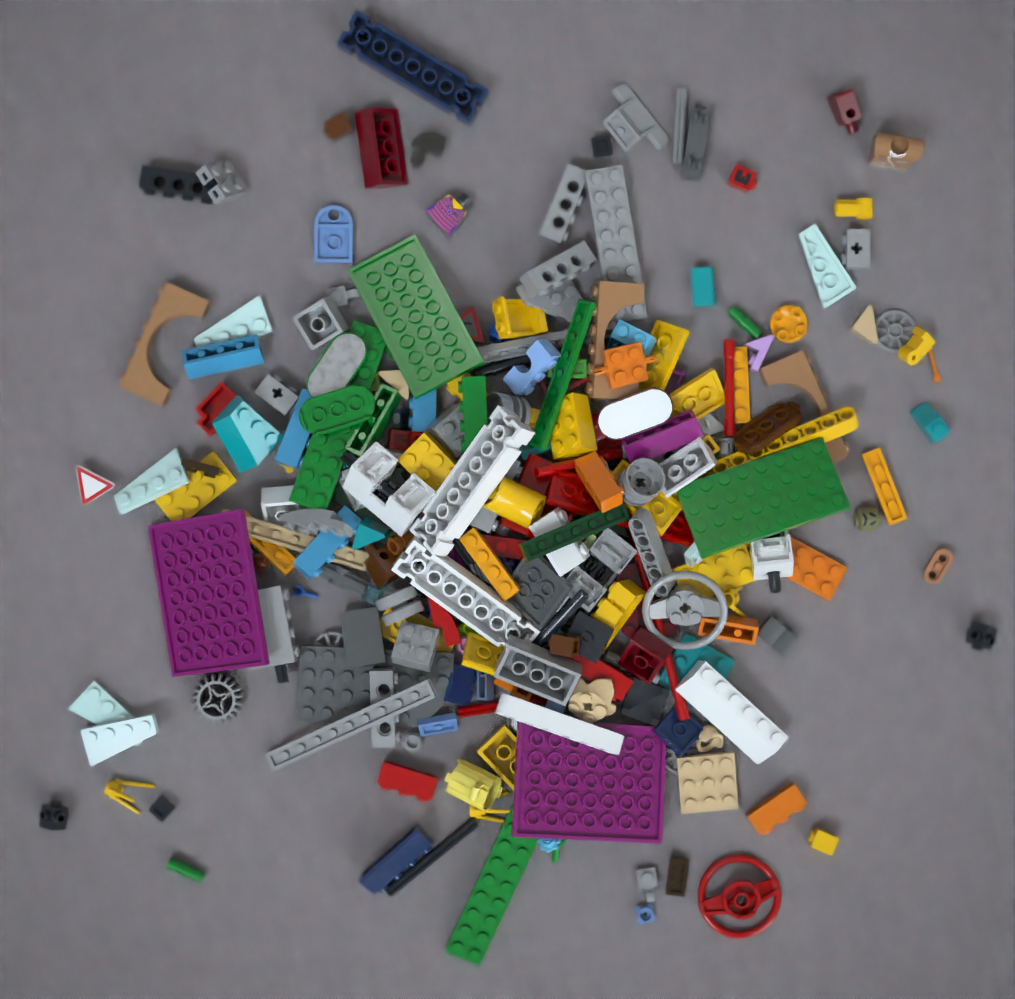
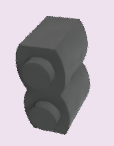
M768 616L759 627L757 636L783 658H787L800 643V640L797 638L799 634L791 628L787 630L783 626L784 622L779 617L775 616L773 618Z

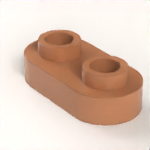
M938 549L933 553L922 573L923 579L927 583L937 584L943 579L953 562L952 553L947 549ZM940 555H944L945 557L944 561L942 562L939 560ZM931 571H934L935 576L933 578L929 577V573Z

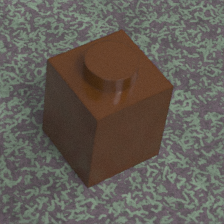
M344 112L323 122L326 128L322 130L327 140L331 138L333 143L354 133Z
M561 632L552 634L548 643L549 653L566 657L579 656L581 636Z

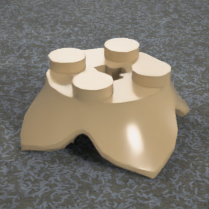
M579 678L568 700V710L579 719L590 724L615 713L616 706L611 703L614 696L612 680L600 678L595 679L590 684H586L584 679Z

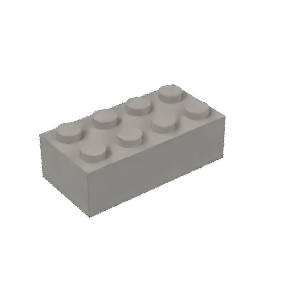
M510 634L495 664L493 677L566 706L581 676L582 664L561 655L550 654V650Z

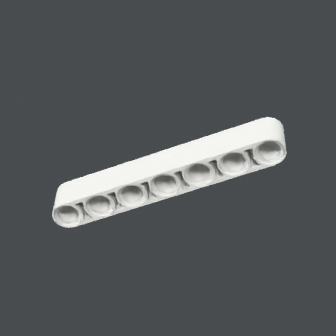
M501 694L495 712L614 755H619L625 737L613 731L507 694Z

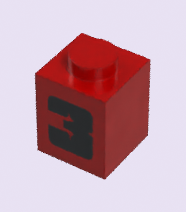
M736 164L726 185L747 194L750 189L754 190L758 182L755 179L757 173Z

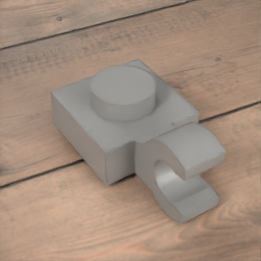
M345 286L326 289L327 297L331 296L337 307L349 305L348 299L361 297L357 288L346 291Z
M655 867L635 869L638 888L645 889L646 901H655L652 888L658 886Z

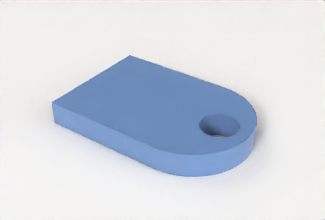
M326 206L318 212L315 218L314 263L353 264V220L349 212L341 206ZM330 211H338L339 218L337 220L329 219Z

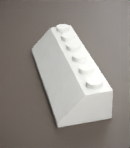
M698 660L675 688L684 699L757 765L776 753L788 739V736L706 661Z

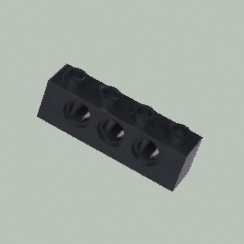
M142 165L139 189L144 191L145 195L155 196V193H159L169 199H174V196L182 197L181 200L193 202V199L201 200L200 203L212 205L213 200L208 192L218 183L213 178L203 186L201 193H195V186L202 184L196 173ZM161 178L165 179L164 186L157 187V181ZM180 181H183L184 188L182 190H176V184Z

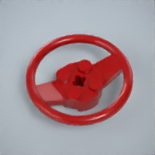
M730 855L713 863L702 876L697 892L698 906L706 923L719 934L730 938H749L763 932L776 918L781 904V888L775 873L763 861L749 855ZM745 862L761 869L769 878L751 883L748 879H734L722 888V893L705 899L706 886L711 876L719 868L730 863ZM739 895L746 896V899H743V903L736 901ZM774 895L773 905L766 919L758 926L749 930L735 931L724 928L711 917V915L729 914L739 920L749 919L756 914L761 903Z

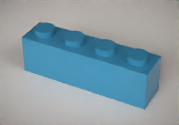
M257 334L182 350L183 365L189 380L264 363L262 347Z
M303 388L275 457L276 463L294 470H298L299 466L302 465L305 456L304 452L308 448L312 434L306 431L299 421V412L302 404L311 398L308 390Z
M437 389L416 400L414 396L409 398V409H413V417H409V428H412V432H427L425 428L436 419Z
M345 505L337 515L342 519V522L347 523L354 530L353 535L355 536L362 519ZM330 531L327 533L320 532L292 565L309 580L313 576L317 578L323 571L321 567L325 562L330 564L336 557L334 552L338 548L342 550L349 542L347 540L348 537L343 535L341 538Z

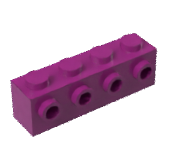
M690 409L670 418L663 425L622 439L621 442L630 463L640 458H658L670 450H677L682 445L704 435L693 410Z

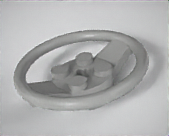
M676 571L660 577L650 586L643 600L642 615L650 633L674 649L692 650L703 647L718 637L727 621L728 605L721 588L709 577L694 571ZM682 578L704 583L717 596V599L705 596L696 590L694 586L684 584L676 586L668 596L651 602L654 594L661 586L669 581ZM683 603H687L688 607H682ZM701 617H719L718 623L711 633L693 642H678L665 637L656 629L651 620L670 618L673 624L688 626L699 623Z

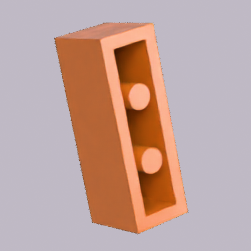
M596 451L574 460L576 473L602 513L623 504L622 495H624V491L620 484L617 485L615 483L612 471L606 469V463L602 456L599 457Z
M728 614L726 624L716 639L755 645L759 629L758 619ZM701 617V621L697 626L698 635L707 636L716 627L719 617Z
M791 781L749 810L745 815L760 836L762 834L767 835L774 830L773 827L775 825L788 821L791 814L794 812L797 814L805 809L804 805L807 804V801Z

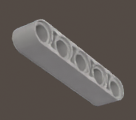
M638 508L629 520L628 525L650 585H652L660 577L671 573L672 569L652 514L645 508ZM672 580L664 584L656 591L655 595L662 598L668 596L676 581Z

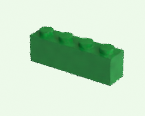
M485 376L462 377V381H458V391L463 393V401H459V413L463 412L464 420H460V432H464L465 440H461V452L466 451L484 424L488 425Z
M381 383L374 395L375 409L368 420L357 425L344 448L345 451H349L357 459L375 442H378L394 413V409L398 407L401 401L399 391Z

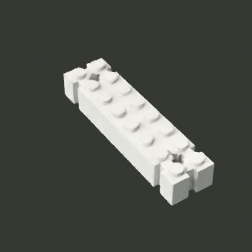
M499 405L489 417L492 420L489 425L484 424L422 511L425 514L424 517L417 518L410 528V531L418 540L424 541L423 545L431 554L443 557L448 555L454 546L452 542L454 538L459 539L520 455L521 451L519 448L521 445H527L535 434L527 424L519 422L521 418L512 410Z
M415 536L407 545L405 552L403 551L394 562L391 569L403 579L406 576L412 579L411 585L497 647L500 644L505 646L510 634L532 643L540 633L508 600L504 602L497 591L449 556L443 557L431 554L423 545L424 541L418 540Z

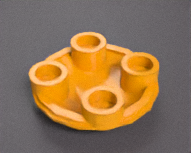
M784 305L777 308L772 314L770 329L773 336L779 341L793 343L800 340L807 332V318L800 307Z

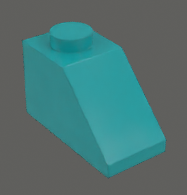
M923 402L909 412L930 444L937 443L951 433V430L941 416L926 402Z

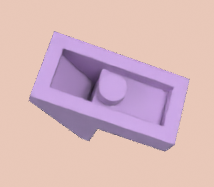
M769 335L743 345L756 352V354L752 353L748 364H750L749 370L753 372L759 370L774 336Z

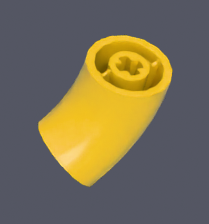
M504 476L482 507L530 529L529 526L538 520L543 512L546 496Z

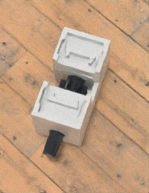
M375 442L358 459L349 451H345L340 457V460L350 467L343 488L401 537L412 527L417 518H421L424 515L422 511L436 492L415 473L397 490L399 485L393 480L390 481L398 459L378 442Z
M788 530L750 543L753 579H768L770 593L782 592L780 578L793 575L794 560Z

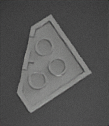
M567 279L563 280L564 284L556 289L553 287L549 288V292L542 297L536 295L531 298L523 284L515 288L526 306L539 308L544 313L555 317L560 316L567 319L568 322L572 320L578 300L582 299L573 281H568Z

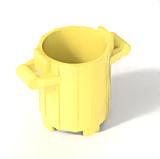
M457 759L458 765L452 774L447 772L444 781L448 782L445 791L486 812L493 805L496 798H500L503 787H501L502 778L466 760Z

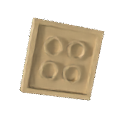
M734 751L686 755L683 757L676 756L681 814L739 809Z

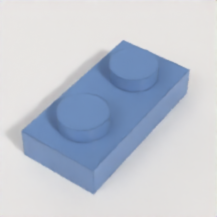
M455 713L417 720L421 737L459 730Z

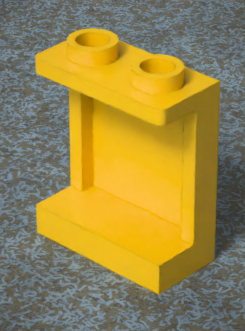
M500 296L492 302V312L495 316L496 331L498 332L499 339L543 335L548 331L545 313L539 308L526 306L522 299H505L504 296Z

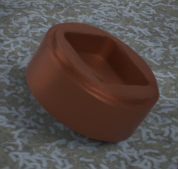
M261 553L255 554L252 557L255 572H265L269 568L270 562Z

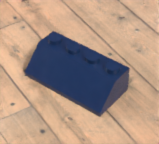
M419 824L415 825L361 873L358 882L374 895L378 892L383 893L389 887L388 883L392 879L395 881L404 874L402 870L407 866L411 868L418 861L417 857L420 854L425 855L433 848L431 846L433 844L432 838Z

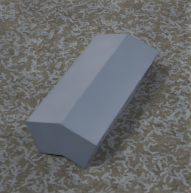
M478 670L477 700H494L493 675ZM484 677H485V696H484Z

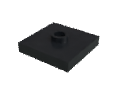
M580 610L568 634L581 636L579 655L596 664L614 628Z

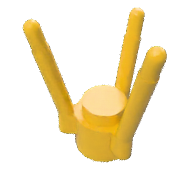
M743 586L724 593L728 608H731L742 617H747L735 606L737 603L735 593L741 590Z
M118 778L115 781L109 780L104 794L136 814H140V811L121 799L135 802V799L123 794L124 787L121 785L146 788L155 787L154 784L125 781Z
M502 792L500 797L508 795L509 792ZM470 805V817L503 823L504 819L486 816V813H509L510 809H488L484 812Z

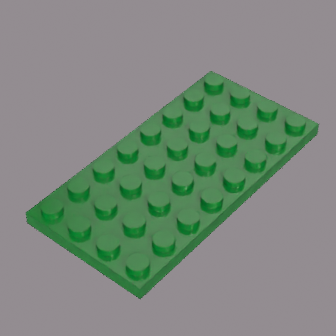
M416 234L348 269L415 400L485 364Z
M823 437L694 480L676 492L701 559L851 508Z

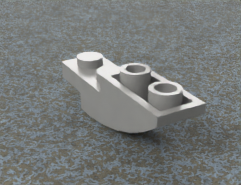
M325 509L295 510L282 514L278 518L284 524V528L290 531L296 529L307 536L309 534L318 535L319 531L324 533L330 531L341 538L343 535L352 537L354 530L347 523L342 522V519L334 511Z

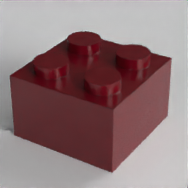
M640 627L617 664L650 685L661 670L673 647Z

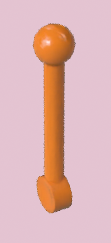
M932 346L928 353L934 373L933 381L939 382L941 376L937 373Z

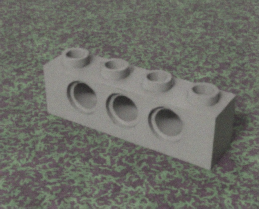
M569 163L567 164L540 231V238L560 245L562 241L566 242L570 232L566 229L569 223L573 224L577 215L574 213L575 207H580L584 197L581 195L583 188L586 189L584 171L587 170ZM570 183H575L578 186V190L571 192L567 186ZM563 201H568L571 204V208L564 210L560 204ZM557 218L562 219L564 225L560 228L555 227L553 221Z
M584 240L527 271L519 279L531 298L536 295L542 297L549 292V288L553 287L556 289L563 285V280L571 281L578 276V272L581 271L583 274L592 268L591 264L596 261V258Z
M395 667L370 669L371 705L398 693L395 692V684H398V673H395ZM380 685H388L390 691L386 693L382 692L380 690ZM400 714L371 727L372 748L396 747L397 742H400V730L396 728V723L400 721ZM386 722L390 724L391 729L388 731L383 730L381 724Z

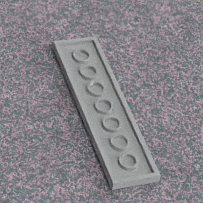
M623 165L584 171L602 281L642 284ZM645 298L644 304L629 305L618 311L610 322L615 321L618 323L619 319L630 321L647 318Z

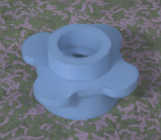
M647 903L646 906L635 907V913L638 916L637 922L640 925L655 921L656 916L653 914L652 904Z

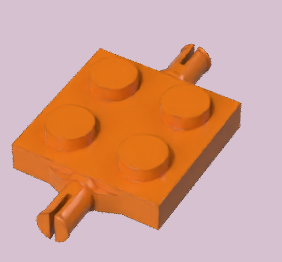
M635 342L602 350L604 357L603 366L593 368L592 371L594 376L605 374L608 378L609 388L613 389L647 381V364L657 362L656 354L645 356L641 342Z

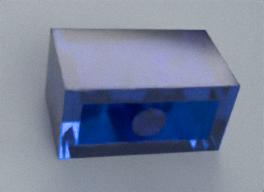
M454 662L453 672L450 673L444 701L466 706L467 702L471 703L474 691H470L472 683L476 684L477 680L475 669Z

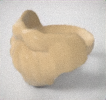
M711 724L703 726V731H701L696 744L697 749L704 753L710 751L713 747L722 748L723 735L720 733V730ZM712 738L711 742L707 746H700L701 741L707 742L709 739Z

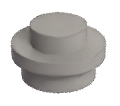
M416 732L408 733L403 740L404 747L412 752L419 750L423 742L422 737Z

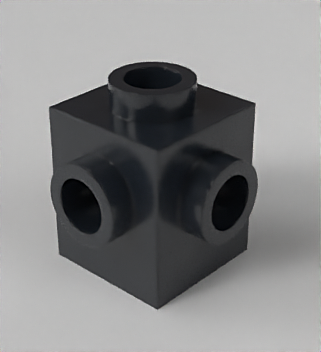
M973 620L967 631L965 642L972 644V649L982 652L984 648L991 651L996 641L998 629Z
M55 800L42 804L39 814V827L49 831L66 830L69 807L62 805L61 801Z

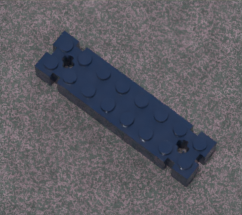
M356 10L349 21L350 31L344 30L337 41L338 49L350 56L356 53L358 61L448 115H451L453 111L456 113L458 121L470 127L477 116L476 106H483L489 96V89L475 82L474 86L471 85L469 77L381 24L376 22L374 26L371 25L370 18ZM367 37V41L361 42L360 38L364 39ZM466 96V100H467V101H464V100H463L462 102H460V98H459V97L462 98V97Z

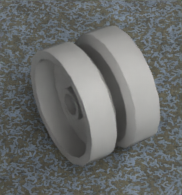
M413 585L405 589L395 590L386 594V597L375 601L379 611H384L388 608L392 610L382 617L385 626L425 610L421 601L416 600L410 604L407 601L418 594Z

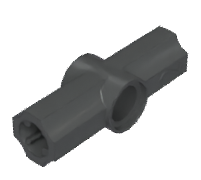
M325 562L321 567L323 569L319 575L321 578L328 580L330 584L336 587L345 588L361 597L363 596L369 581L352 574L350 570L337 564Z

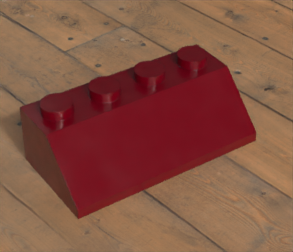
M369 107L355 112L365 189H385L408 185L398 109Z

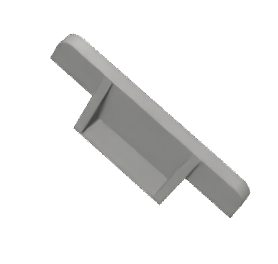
M621 84L611 91L621 103V106L602 123L624 151H629L646 136L657 150L662 148L668 142V136L626 84Z

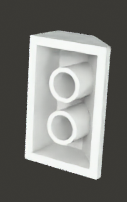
M698 437L659 464L665 474V485L662 491L666 498L716 465L717 460L711 448L701 437Z
M294 485L268 487L261 490V507L264 521L284 526L278 519L280 515L310 508L289 501Z
M557 507L541 516L529 528L533 535L537 537L570 522L568 521L567 513ZM579 540L548 553L546 556L561 577L585 561L590 554L586 544Z

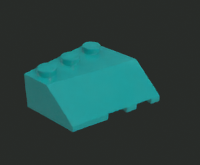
M239 395L212 422L240 473L259 465L284 437L277 428Z

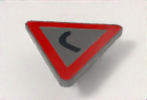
M470 306L460 315V318L473 342L483 344L485 340L475 307Z

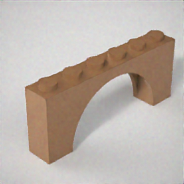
M597 281L592 286L591 294L594 297L596 306L592 315L593 321L589 328V334L592 336L588 347V354L591 355L590 363L587 366V373L590 374L589 382L586 385L588 398L617 400L639 391V382L611 389L609 388L606 375L594 376L592 370L593 368L603 366L604 357L602 350H605L604 337L610 320L624 307L644 304L645 284Z
M168 282L160 287L158 292L160 297L157 303H153L150 310L152 315L143 325L142 330L144 333L135 343L136 351L134 355H130L127 361L126 373L123 372L119 379V383H121L120 388L165 407L172 389L165 386L152 369L150 362L152 341L159 329L171 320L180 317H196L204 320L211 305L209 300Z
M803 350L758 370L765 387L775 384H786L805 392L813 401L817 409L818 418L833 412L832 408L827 406L824 400L826 399V394L823 388H819L817 381H819L815 370H811L809 365L811 364L810 357L807 353L804 354ZM841 437L825 443L833 463L849 456L847 453L849 451L848 445L845 441H842Z

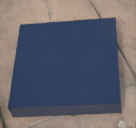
M674 705L653 732L679 757H683L698 739L701 731H703V726L691 715L689 719L679 721Z

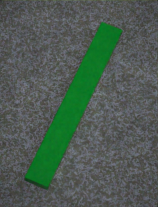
M578 300L560 352L561 356L558 358L534 428L535 434L531 438L529 446L544 451L547 449L596 303L592 301Z

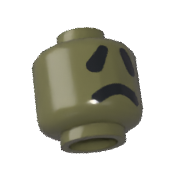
M874 506L859 507L853 513L854 527H857L861 532L875 531L878 529L879 524L882 523V513L878 512Z

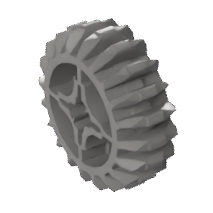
M215 673L211 675V680L208 676H205V683L200 680L198 681L200 687H194V691L198 692V694L191 695L192 698L197 699V701L191 702V705H198V708L193 710L194 713L200 710L201 714L198 718L201 719L203 716H206L204 722L208 723L212 719V725H215L217 720L219 725H223V719L227 723L231 722L229 715L235 719L237 715L234 711H241V708L237 705H243V701L238 700V698L243 697V693L237 694L241 687L234 688L233 685L237 681L234 680L229 683L230 676L223 680L222 673L219 674L218 679ZM213 684L223 685L228 691L220 692ZM208 687L210 699L203 703V693ZM214 695H216V697H221L225 695V697H223L222 700H220L219 702H213L210 704V702L213 701V699L215 698ZM232 695V706L227 712L225 700ZM215 707L221 712V715L213 714L206 708Z

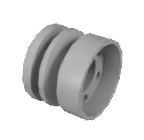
M492 392L486 398L488 425L492 421L489 417L498 405L512 410L521 418L519 422L529 424L531 411L529 402L525 398L509 396L500 392Z
M640 458L633 461L619 475L616 484H620L624 491L622 498L625 503L630 506L640 507L649 503L662 491L665 485V474L657 462L647 458Z

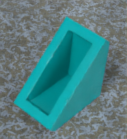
M366 517L358 525L352 546L353 550L385 538L392 532V529Z

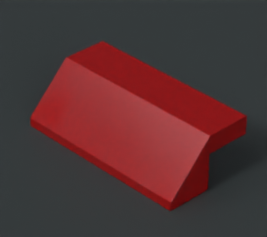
M529 453L517 483L545 495L547 501L551 475L536 478L534 467L553 462ZM545 503L541 516L555 509V506ZM504 517L502 518L500 525L530 538H535L530 529Z

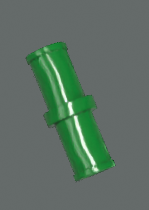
M736 305L727 313L739 325L738 327L740 329L743 328L754 340L763 332L751 321V317L743 314Z
M170 857L166 869L181 874V877L184 878L186 876L199 883L202 882L206 873L190 866L188 862L185 864Z

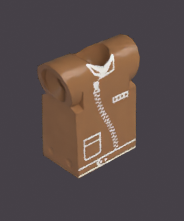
M878 132L871 140L868 165L906 171L913 164V161L917 162L922 157L924 140Z

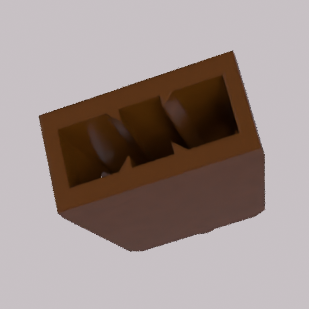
M375 542L364 546L369 554L364 565L377 588L380 590L394 582L399 575L391 569L397 557L389 551L386 545L378 549Z

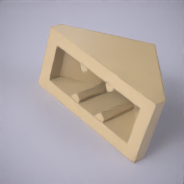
M869 305L863 309L849 330L868 344L875 345L878 343L873 307Z
M400 370L380 371L378 373L389 385L398 390L402 397L407 401L409 400L410 388Z

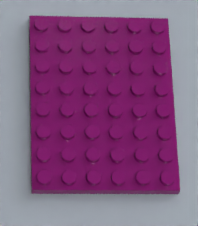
M245 509L149 525V538L172 677L269 665L270 661Z
M517 721L511 837L662 844L666 744L653 732L655 727L593 723L595 726L625 736L619 755H614Z

